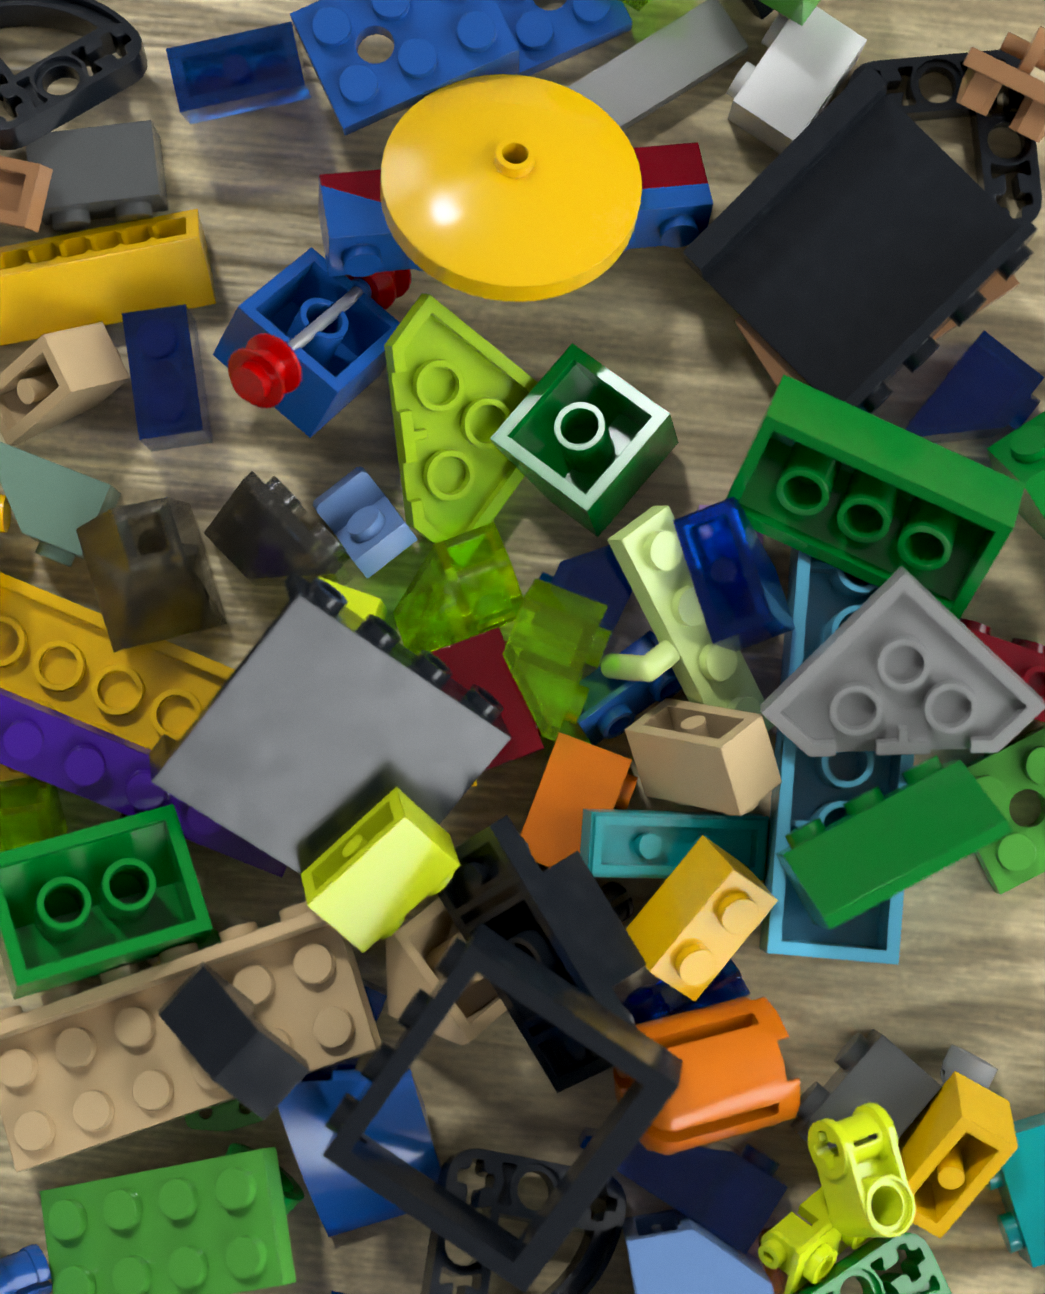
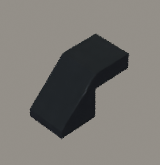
M204 962L194 970L158 1010L160 1018L211 1079L263 1120L272 1113L310 1071L305 1058L257 1021L253 1001Z

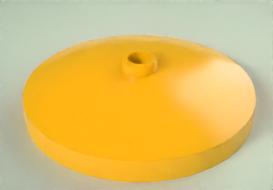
M496 74L471 77L444 86L428 94L414 104L394 127L387 141L381 164L380 198L383 214L392 236L404 253L424 272L439 282L466 294L490 300L508 302L538 301L570 293L592 282L608 270L627 247L634 232L641 202L642 181L639 163L631 143L619 125L608 113L582 94L552 81L530 76Z

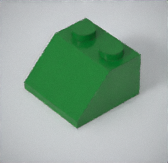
M573 343L490 438L491 442L550 502L597 537L601 535L679 443L669 412Z

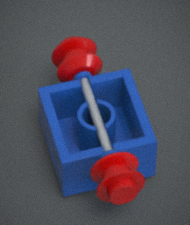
M311 247L237 307L213 356L228 368L232 386L243 400L260 408L274 407L311 438L375 381L386 367L384 344L400 324L386 309L394 303L395 298L403 296L409 290L412 282L411 270L376 272L365 277H354L351 275L328 277L326 259Z

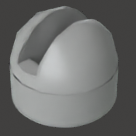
M951 1044L942 1062L940 1075L943 1085L953 1072L957 1071L988 1089L998 1069L976 1055Z

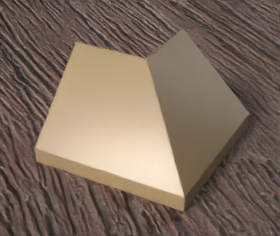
M439 897L403 924L393 935L386 938L388 1015L399 1019L419 988L431 994L443 975L435 971L434 968L448 946H451L456 937L465 941ZM476 973L434 1034L464 1046L502 1015L507 1008L490 981Z

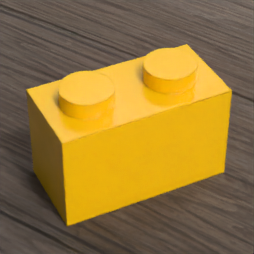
M702 835L628 925L626 931L647 964L645 967L648 971L693 1001H696L778 900L745 864Z
M957 1071L953 1072L898 1140V1149L908 1184L915 1199L916 1210L912 1223L940 1239L1018 1148L1010 1102Z

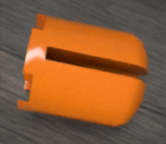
M740 997L635 1025L639 1031L683 1060L680 1086L639 1140L647 1150L668 1156L775 1126L783 1121L796 1118L800 1106V1079L796 1078L787 1081L784 1061L777 1041L789 1038V1035L777 1010L766 997L753 1000L747 997ZM614 1066L615 1096L617 1102H619L635 1079Z

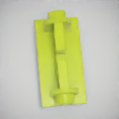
M822 1187L800 1204L797 1213L811 1223L812 1226L791 1212L761 1238L758 1255L762 1263L770 1269L780 1268L789 1275L784 1294H795L809 1281L813 1284H818L830 1272L839 1254L847 1247H851L853 1250L858 1249L868 1239V1237H849L840 1234L833 1227L828 1217L827 1203Z

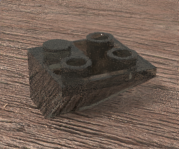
M251 471L241 481L204 532L213 544L255 586H285L284 581L292 571L310 583L319 576L346 586L353 579L344 567V564L351 558L346 549L320 522L311 530L302 523L300 519L307 511L275 475L265 484Z
M164 497L114 507L76 529L114 653L227 624L190 503Z

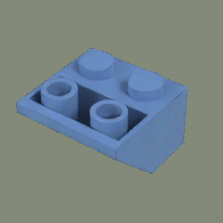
M681 1207L624 1219L622 1228L634 1294H774L772 1283L759 1259L686 1208Z

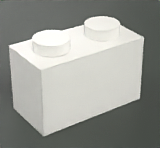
M817 6L803 26L779 13L762 40V44L769 49L757 66L747 61L727 91V94L734 98L728 120L780 154L825 109L858 61L867 39Z

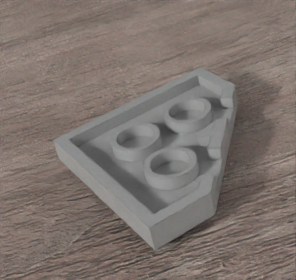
M901 566L760 705L761 714L807 756L825 757L836 756V752L875 751L876 755L931 754V750L969 749L971 753H998L1045 709V702L1041 696Z

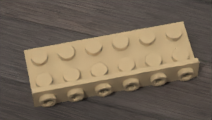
M302 902L279 911L281 922L258 929L257 922H248L225 929L219 933L221 943L199 950L197 943H190L166 950L159 954L161 964L140 971L138 964H131L107 971L100 975L102 985L81 992L79 985H72L50 991L41 996L43 1006L24 1013L21 1006L0 1009V1114L16 1172L28 1171L236 1099L211 1079L158 1014V1010L202 962L253 1001L257 1021L307 1060L310 1070L307 1074L374 1052L380 1045L381 1040L351 943L307 906V902Z

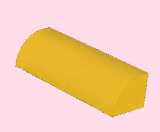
M198 208L156 216L150 219L130 221L0 247V346L39 339L43 334L103 322L105 326L216 304L212 269Z

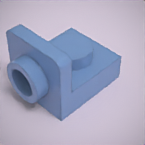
M361 466L353 469L313 501V507L334 532L353 562L367 579L418 540L394 505Z

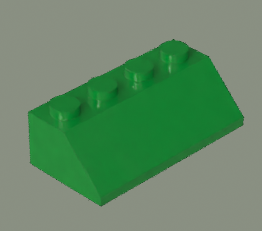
M783 374L719 514L879 588L902 566L960 620L1014 529L1025 484Z

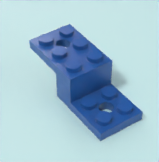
M319 0L290 13L294 28L345 136L416 104L439 88L467 78L496 74L531 76L631 31L633 23L622 0H566L560 8L555 10H544L538 7L533 0ZM374 34L384 35L394 44L391 56L384 62L376 64L364 61L358 55V47L362 40Z

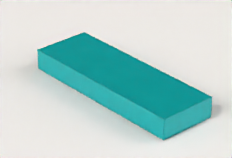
M583 809L580 855L593 877L668 878L700 837L704 835L745 864L759 880H764L769 817L748 813L742 816H730L714 812Z

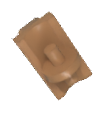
M1040 26L1031 42L1011 32L1007 33L1000 50L1021 60L1017 68L971 47L962 65L968 68L962 78L956 102L981 115L987 116L1002 85L1009 87L1025 96L1008 128L1039 143L1045 136V82L1030 74L1034 67L1045 72V28Z

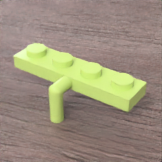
M669 505L652 506L607 539L659 644L645 655L618 653L605 655L601 661L602 674L610 679L651 682L672 667L689 702L761 714L760 705L765 700ZM763 715L768 732L775 725Z

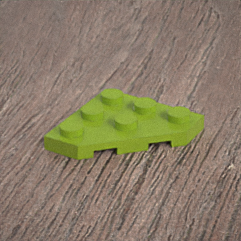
M421 293L384 344L405 519L409 527L451 559L462 564L525 477L491 442L490 438L538 382L433 296Z

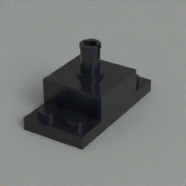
M508 815L492 823L454 848L460 866L454 871L450 882L437 895L466 943L479 924L482 923L637 1029L631 1013L623 1006L613 987L647 965L621 923L633 914L634 905L632 898L626 899L614 908L610 905L613 900L627 892L625 887L612 881L600 888L578 851L542 872L533 858L527 842L518 833ZM490 982L557 1093L614 1067L613 1064Z

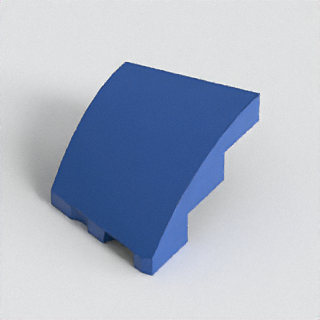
M409 1068L368 1125L364 1134L438 1183L442 1164L434 1147L424 1101ZM356 1069L333 1070L328 1081H300L277 1106L304 1182L328 1237L407 1214L322 1156L333 1134L332 1131L324 1127L325 1123L346 1092L357 1098L369 1082V1080L360 1075L361 1071Z

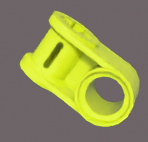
M869 1102L856 1107L852 1116L842 1120L834 1121L825 1118L812 1123L808 1130L807 1139L809 1152L817 1167L827 1203L828 1217L833 1227L840 1234L849 1237H896L906 1232L914 1220L916 1210L915 1199L909 1187L898 1149L897 1132L886 1110L876 1103ZM871 1134H877L876 1139L868 1137ZM828 1143H836L837 1146L829 1148Z

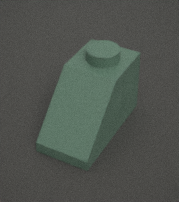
M0 442V483L21 532L39 542L35 553L68 567L72 566L75 556L93 563L121 493L110 484Z

